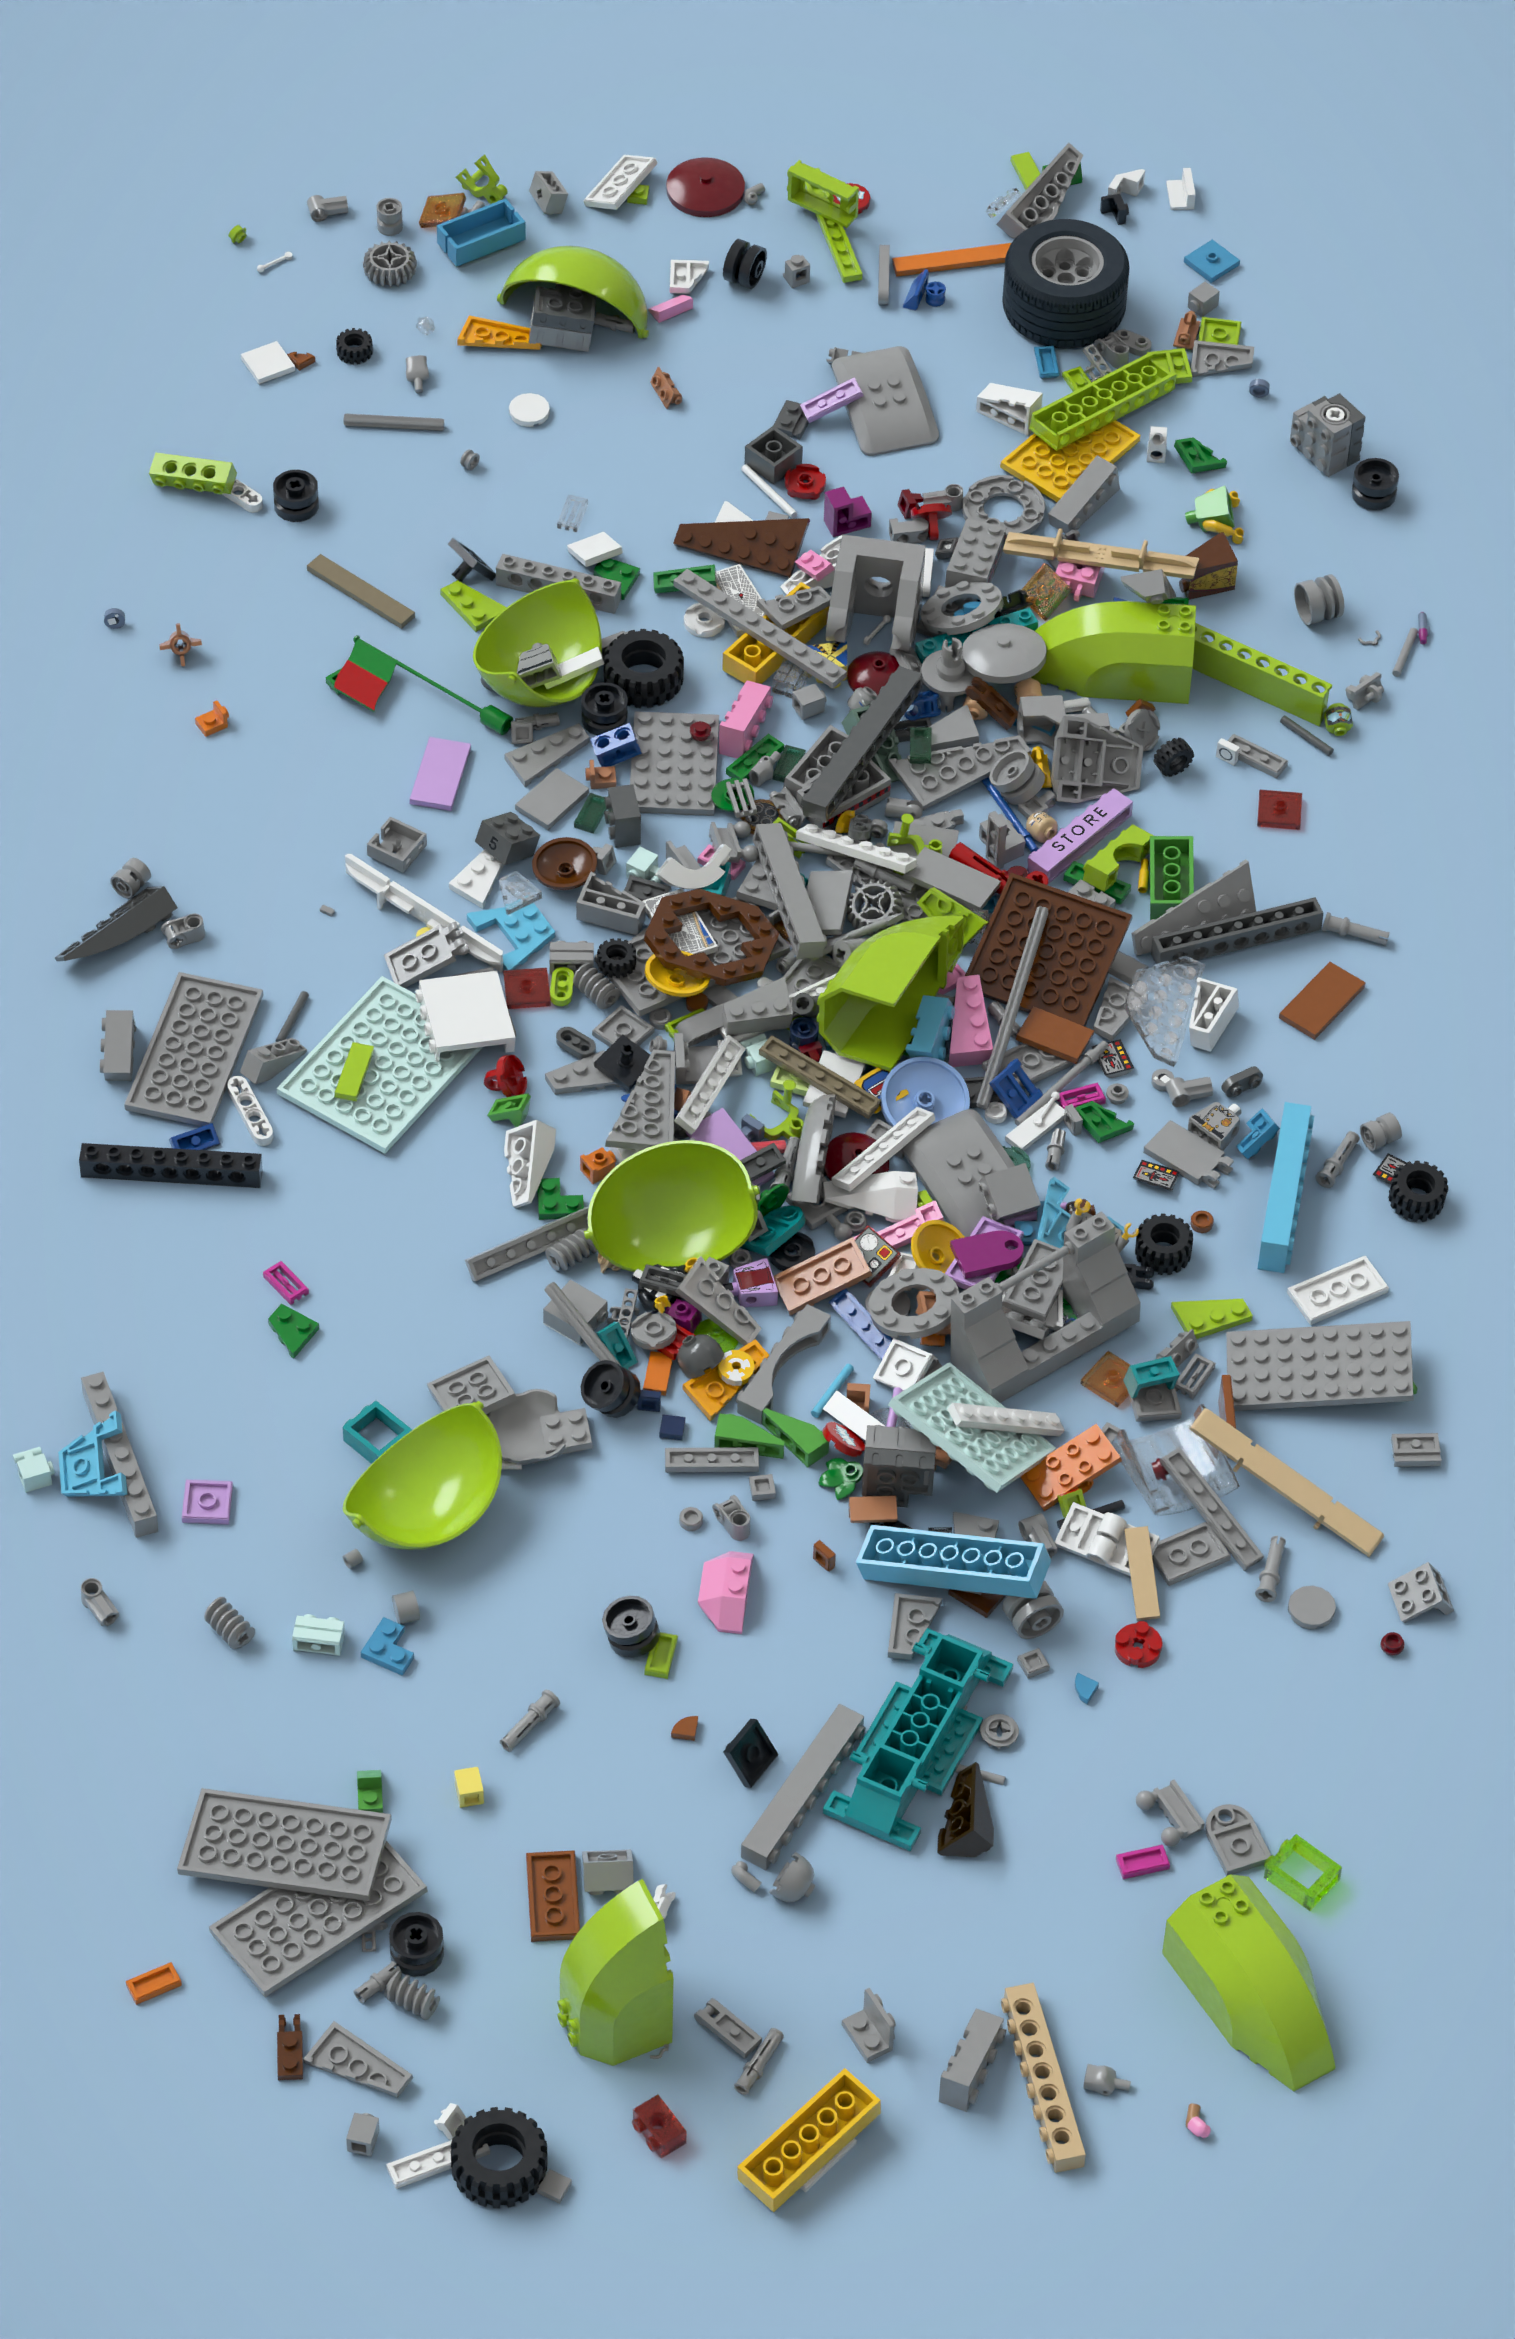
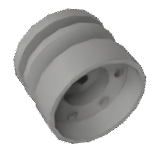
M1332 574L1318 577L1315 582L1307 580L1296 583L1294 600L1298 614L1306 625L1322 622L1324 618L1330 620L1333 617L1337 618L1343 615L1345 608L1343 593L1339 582Z

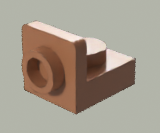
M589 760V768H585L586 781L590 780L591 789L616 787L615 766L594 767V760Z

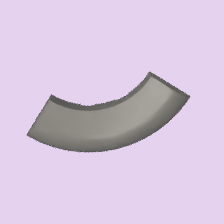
M835 1094L822 1095L816 1098L808 1107L799 1142L791 1201L819 1204L823 1174L819 1172V1169L824 1168L828 1147L824 1146H828L832 1137L837 1096Z

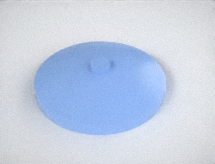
M914 1057L899 1063L887 1075L880 1094L883 1115L892 1127L916 1107L934 1113L935 1121L933 1123H936L963 1110H967L970 1106L969 1091L959 1072L948 1063L932 1057ZM907 1089L909 1094L896 1101L899 1092Z

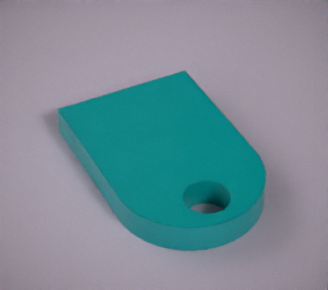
M783 1206L769 1212L763 1217L768 1231L751 1242L746 1241L740 1248L769 1256L804 1226L806 1219L802 1209L797 1206Z

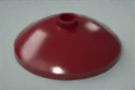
M873 651L864 653L850 663L847 670V681L853 691L866 686L879 695L881 687L887 684L890 675L895 673L900 665L895 656H891L888 652Z
M856 1132L844 1133L833 1138L828 1146H826L828 1149L823 1168L829 1180L832 1181L833 1176L857 1157L855 1153L861 1154L877 1140L866 1134ZM889 1160L872 1174L888 1172Z

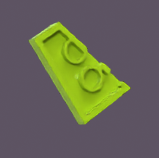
M935 887L930 888L917 902L928 917L963 916V948L989 923Z
M1243 1298L1171 1302V1309L1184 1332H1189L1193 1329L1196 1339L1250 1322L1253 1318Z

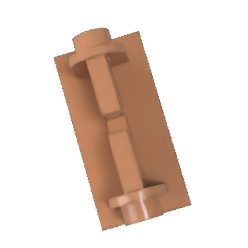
M1188 311L1184 318H1181L1173 344L1174 347L1193 350L1194 340H1196L1201 321H1196L1197 316L1194 311Z
M657 367L650 383L665 408L668 409L670 403L680 404L682 402V395L677 388H674L675 385L670 375L662 372L660 367Z

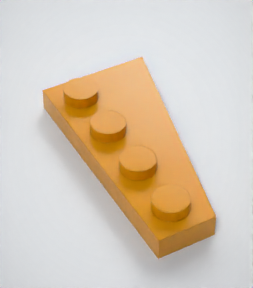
M470 315L457 339L458 346L540 350L542 347L541 343H529L530 328Z
M756 1339L739 1349L752 1357L755 1365L754 1374L759 1371L763 1359H767L770 1356ZM718 1365L713 1369H706L704 1375L692 1378L682 1386L683 1391L709 1421L746 1385L733 1386L725 1383L718 1375Z

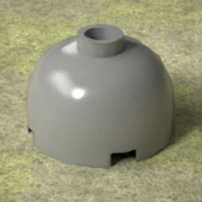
M797 1852L791 1856L795 1860H792L791 1864L787 1862L774 1881L773 1886H777L776 1890L771 1889L769 1891L771 1895L784 1902H796L803 1895L809 1897L815 1887L812 1883L814 1878L812 1865Z

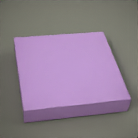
M186 1479L182 1523L229 1525L233 1481Z

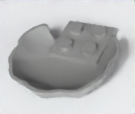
M531 1389L515 1394L516 1401L487 1414L498 1435L502 1460L527 1465L548 1461L559 1457L561 1454L593 1448L586 1409L582 1408L560 1413L557 1406V1396L547 1390Z

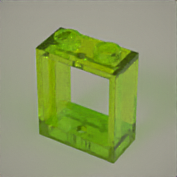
M1297 1834L1290 1840L1286 1839L1280 1846L1279 1852L1275 1856H1269L1264 1864V1878L1309 1911L1339 1882L1342 1872V1866ZM1294 1851L1324 1872L1309 1889L1279 1868Z

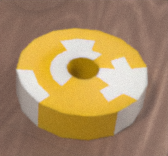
M740 1350L725 1352L723 1359L717 1367L721 1380L733 1386H741L748 1383L755 1369L752 1357Z

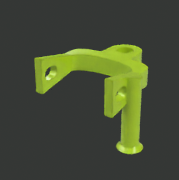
M485 154L474 163L479 170L472 176H470L465 168L455 177L462 184L463 189L469 190L475 197L484 196L490 204L503 200V197L508 194L507 188L504 185L499 184L496 186L500 178ZM484 175L489 177L487 185L483 187L476 186L475 183Z
M903 814L901 816L902 825L899 834L889 832L887 847L911 844L915 848L917 856L924 847L942 854L943 845L940 840L933 839L929 842V845H924L919 835H908L910 824L914 821L913 816L910 814ZM893 870V872L904 876V873Z
M785 1080L783 1082V1096L777 1090H774L772 1093L771 1103L788 1111L789 1115L775 1128H764V1137L770 1141L779 1139L781 1136H784L786 1139L790 1137L800 1139L804 1122L798 1118V1108L791 1104L793 1089L796 1087V1083L793 1080Z

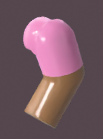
M1191 2103L1188 2106L1186 2127L1195 2136L1206 2138L1210 2135L1211 2128L1199 2118L1200 2105Z

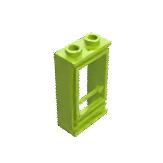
M798 160L794 166L788 169V201L846 228L858 217L859 187H852L809 165L802 164L801 160ZM805 182L828 192V199L805 189ZM833 195L840 198V205L833 202Z

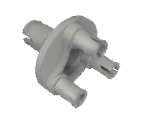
M952 638V645L949 647L948 641L945 640L942 644V650L930 654L924 660L921 667L924 684L930 690L939 694L941 698L940 709L945 712V707L947 706V713L954 709V698L966 694V688L973 686L971 681L975 677L966 669V664L962 658L963 646L957 638Z

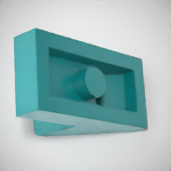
M613 1322L597 1332L598 1337L622 1367L628 1369L638 1362L619 1322Z

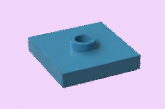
M1213 239L1184 257V263L1210 283L1240 265V260Z

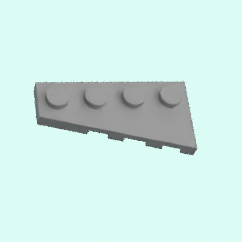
M333 2021L303 2059L305 2064L395 2097H399L413 2079L411 2073L335 2021Z

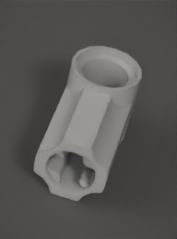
M314 195L307 200L311 219L316 222L325 220L328 215L348 213L346 196L324 199L320 195Z
M951 484L942 491L922 493L923 505L943 503L945 507L949 504L952 511H959L963 506V488L958 484Z
M1177 1077L1169 1080L1165 1085L1172 1105L1175 1107L1185 1106L1193 1099L1213 1096L1210 1077L1187 1081Z
M1042 1513L1018 1522L1019 1530L1024 1540L1044 1543L1050 1558L1057 1553L1058 1548L1048 1532V1524Z
M95 1578L83 1581L81 1584L82 1604L90 1609L101 1626L113 1624L119 1617V1612L102 1590L101 1582Z

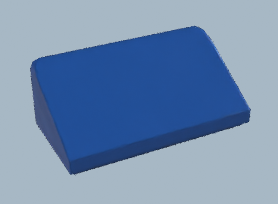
M925 269L913 281L904 301V308L918 309L928 285V269Z
M213 1123L169 1139L174 1149L205 1150L220 1145Z

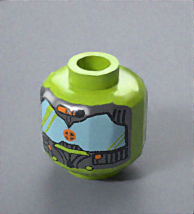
M1334 703L1324 712L1326 730L1329 733L1343 736L1352 728L1351 710L1344 704Z

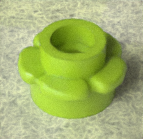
M236 225L232 228L228 235L232 243H241L246 238L245 227L242 228L240 225Z

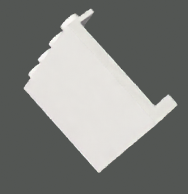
M497 971L419 980V989L415 990L416 1001L421 1003L420 1016L422 1020L425 1019V1035L430 1037L429 1050L430 1053H434L436 1062L440 1059V1052L503 1044L506 1053L514 1052L516 1037Z

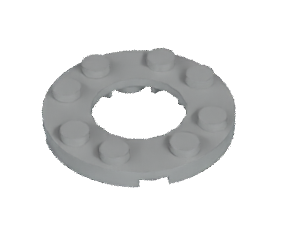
M996 475L983 478L969 487V491L963 498L962 511L965 521L966 519L1007 527V538L1008 532L1028 535L1034 532L1043 521L1045 502L1040 491L1028 481L1021 482L1015 480L1014 476ZM1008 496L1022 504L1023 513L1014 521L1007 522L1004 520V522H1000L996 518H989L985 514L983 507L993 497Z
M961 581L955 586L939 589L936 592L937 594L932 596L923 605L920 616L923 626L929 632L938 634L941 631L942 633H947V635H956L973 631L988 624L994 619L996 612L1002 610L1004 602L1001 591L992 583ZM965 597H969L971 600L981 601L976 609L967 614L958 616L943 614L946 610V605H952L956 600H966Z
M928 1268L902 1269L900 1272L880 1281L879 1285L874 1289L868 1305L870 1317L875 1327L888 1336L898 1338L899 1335L910 1336L911 1339L926 1337L939 1332L951 1323V1298L958 1295L959 1290L954 1280L942 1271ZM911 1288H916L917 1290L929 1289L930 1292L935 1294L936 1302L933 1307L917 1316L900 1315L892 1307L894 1299L898 1298L897 1295L905 1290L911 1291Z

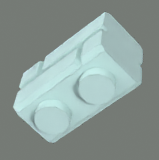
M311 1614L297 1616L292 1635L293 1650L340 1656L345 1636L344 1621H340L335 1617L327 1619L316 1618Z

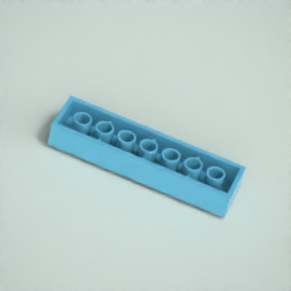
M1289 1102L1284 1104L1257 1268L1260 1270L1285 1273L1286 1265L1291 1264V1251L1294 1246L1301 1203L1299 1198L1302 1196L1307 1164L1303 1163H1307L1310 1148L1308 1146H1310L1314 1116L1310 1115L1311 1106Z
M878 1525L870 1526L856 1560V1564L865 1580L1034 1599L1038 1597L1051 1563V1558L1044 1543Z

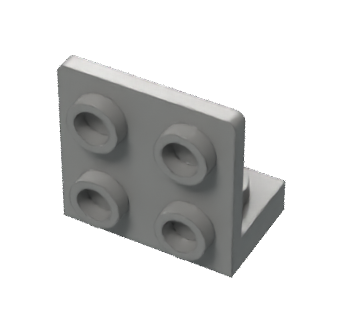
M674 1033L676 1084H697L717 1052L718 1046L688 1047V1042L683 1040V1033Z
M1429 1562L1388 1583L1399 1617L1404 1623L1432 1608L1440 1609L1445 1615L1454 1611L1440 1572Z
M868 1988L864 1992L863 2010L842 2020L843 2028L866 2063L893 2050V2040L895 2039L894 2027L896 2026L893 2016L884 2010L879 1995H874L871 1989Z

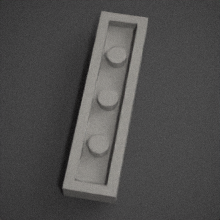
M758 1447L665 1448V1472H759Z

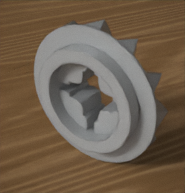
M994 1714L982 1722L980 1733L982 1741H986L989 1747L993 1745L998 1749L1004 1746L1009 1748L1013 1742H1016L1019 1728L1011 1717L1004 1714ZM998 1726H1001L1000 1729H1002L1001 1737H998L996 1733Z

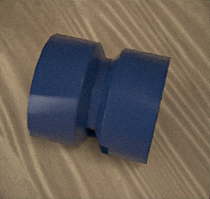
M798 1017L791 1022L789 1046L798 1050L800 1046L818 1041V1024L815 1020L809 1017Z

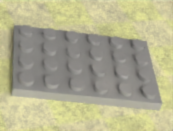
M635 711L633 730L642 754L632 757L630 785H634L640 813L714 816L715 804L712 801L711 793L716 785L719 715ZM702 721L710 725L711 734L705 741L693 739L690 734V726L693 723Z

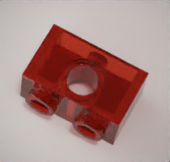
M658 2094L633 2109L632 2125L637 2133L644 2135L649 2149L652 2152L656 2151L660 2158L686 2144V2130ZM654 2126H661L662 2128H661V2129H654V2128H652V2127H654Z

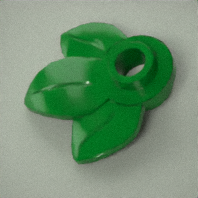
M842 1458L831 1459L826 1462L828 1470L821 1475L818 1484L822 1487L835 1488L837 1500L844 1499L854 1492L856 1483L862 1479L863 1468L856 1461L847 1462Z

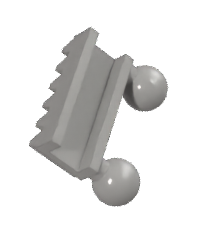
M739 821L735 825L728 823L727 828H717L715 822H711L709 837L711 838L714 852L722 844H726L732 849L729 852L730 858L727 862L738 863L740 858L747 862H754L759 857L758 849L753 845L740 849L737 837L745 838L751 832L750 825L747 822Z
M1175 1780L1170 1781V1785L1161 1790L1157 1787L1153 1792L1141 1791L1136 1796V1804L1142 1810H1149L1158 1802L1160 1810H1164V1816H1168L1169 1823L1174 1825V1827L1164 1829L1161 1834V1840L1166 1846H1175L1179 1843L1180 1839H1184L1204 1829V1821Z

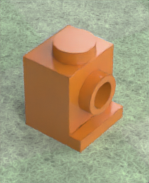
M601 1147L586 1156L584 1154L580 1156V1170L592 1184H595L604 1179L615 1167L616 1157L612 1151L606 1152Z

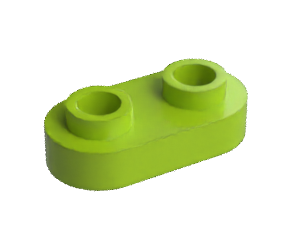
M559 967L552 973L550 1000L556 1006H566L572 1001L574 973L567 967Z

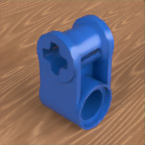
M925 691L918 694L911 704L914 705L913 709L906 711L904 714L906 719L916 720L940 715L941 710L938 708L937 702L939 694L933 691Z

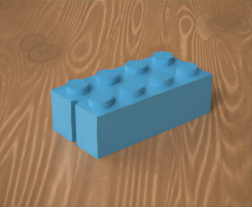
M506 198L437 225V243L445 253H448V257L456 267L526 240L525 221L517 211L515 212L514 207Z

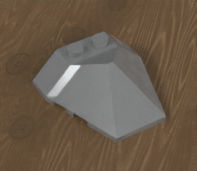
M1063 716L1054 740L1051 784L1056 795L1055 801L1080 803L1100 798L1113 788L1120 793L1140 789L1143 746L1121 735H1117L1103 726L1092 723L1086 718Z

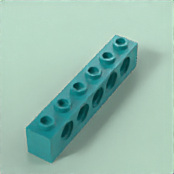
M1029 607L994 618L988 624L978 628L981 629L994 624H1016L1035 631L1038 629V620ZM978 629L956 635H947L945 633L916 642L915 652L923 664L930 654L942 650V644L945 640L948 641V647L952 645V638L959 639L963 646L967 637Z

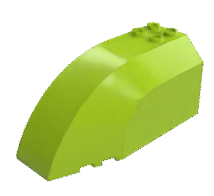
M1115 601L1086 605L1064 612L1035 630L1046 644V662L1042 669L1031 678L1043 685L1049 683L1059 686L1058 689L1062 691L1066 689L1075 691L1081 697L1134 701L1142 699L1149 702L1189 704L1195 642L1196 605Z
M934 916L903 922L873 935L852 952L833 980H829L824 993H820L817 1000V1005L819 1006L817 1016L819 1033L838 1055L891 1071L906 1051V1045L911 1044L914 1036L911 1035L912 1028H917L918 1019H916V1015L923 995L936 997L939 989L945 988L947 973L953 972L963 951L964 917Z
M1230 1874L1190 1895L1166 1921L1162 1954L1230 2046L1237 2051L1241 2050L1253 2063L1262 2065L1269 2071L1268 2073L1292 2091H1296L1335 2070L1334 2056L1307 1958L1294 1935L1250 1877Z
M643 1879L616 1895L587 1921L569 1945L560 1968V2000L557 2001L560 2013L557 2014L562 2028L566 2027L569 2032L567 2036L571 2046L576 2047L581 2056L612 2066L660 2048L665 2044H670L673 2038L674 1978L671 1969L667 1971L666 1963L671 1960L670 1954L664 1945L668 1943L664 1918Z

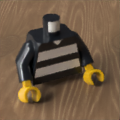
M690 1258L681 1266H662L659 1264L654 1266L687 1275L697 1258ZM637 1269L632 1276V1281L639 1284L643 1271ZM638 1285V1298L646 1312L665 1313L666 1307L671 1306L670 1303L674 1304L676 1299H682L678 1296Z

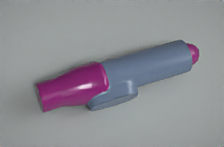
M1420 612L1418 614V635L1420 643L1424 645L1427 643L1430 627L1427 626L1426 613Z

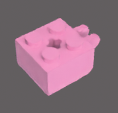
M1059 561L1055 572L1057 576H1054V579L1056 578L1054 586L1060 584L1057 585L1056 589L1058 590L1060 587L1062 592L1064 586L1065 588L1069 587L1068 594L1074 593L1073 598L1076 602H1079L1081 595L1095 598L1105 567Z

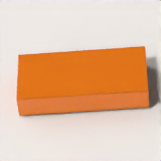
M650 1352L643 1390L661 1392V1395L666 1396L673 1363L671 1358L660 1352Z
M172 1962L127 1980L126 1986L137 2005L182 1986V1982Z

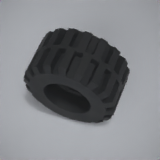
M1409 1161L1406 1162L1405 1166L1401 1165L1398 1167V1171H1395L1388 1196L1391 1202L1390 1206L1392 1209H1396L1395 1213L1398 1215L1402 1214L1406 1220L1408 1218L1412 1219V1222H1417L1418 1220L1426 1222L1427 1218L1432 1220L1436 1215H1439L1443 1209L1448 1192L1447 1177H1443L1444 1173L1442 1170L1438 1171L1437 1166H1430L1429 1162L1426 1161L1424 1163L1415 1161L1413 1164ZM1409 1187L1421 1189L1427 1194H1416Z
M1155 1214L1151 1216V1219L1146 1218L1144 1223L1139 1225V1233L1136 1236L1135 1255H1137V1261L1141 1262V1266L1153 1268L1155 1272H1158V1275H1163V1273L1171 1275L1173 1271L1176 1273L1180 1272L1181 1267L1185 1268L1188 1262H1190L1192 1254L1193 1232L1190 1230L1189 1224L1183 1223L1184 1220L1181 1218L1176 1219L1175 1215L1172 1214L1170 1216H1166V1214L1157 1216ZM1165 1242L1172 1246H1161L1156 1243Z

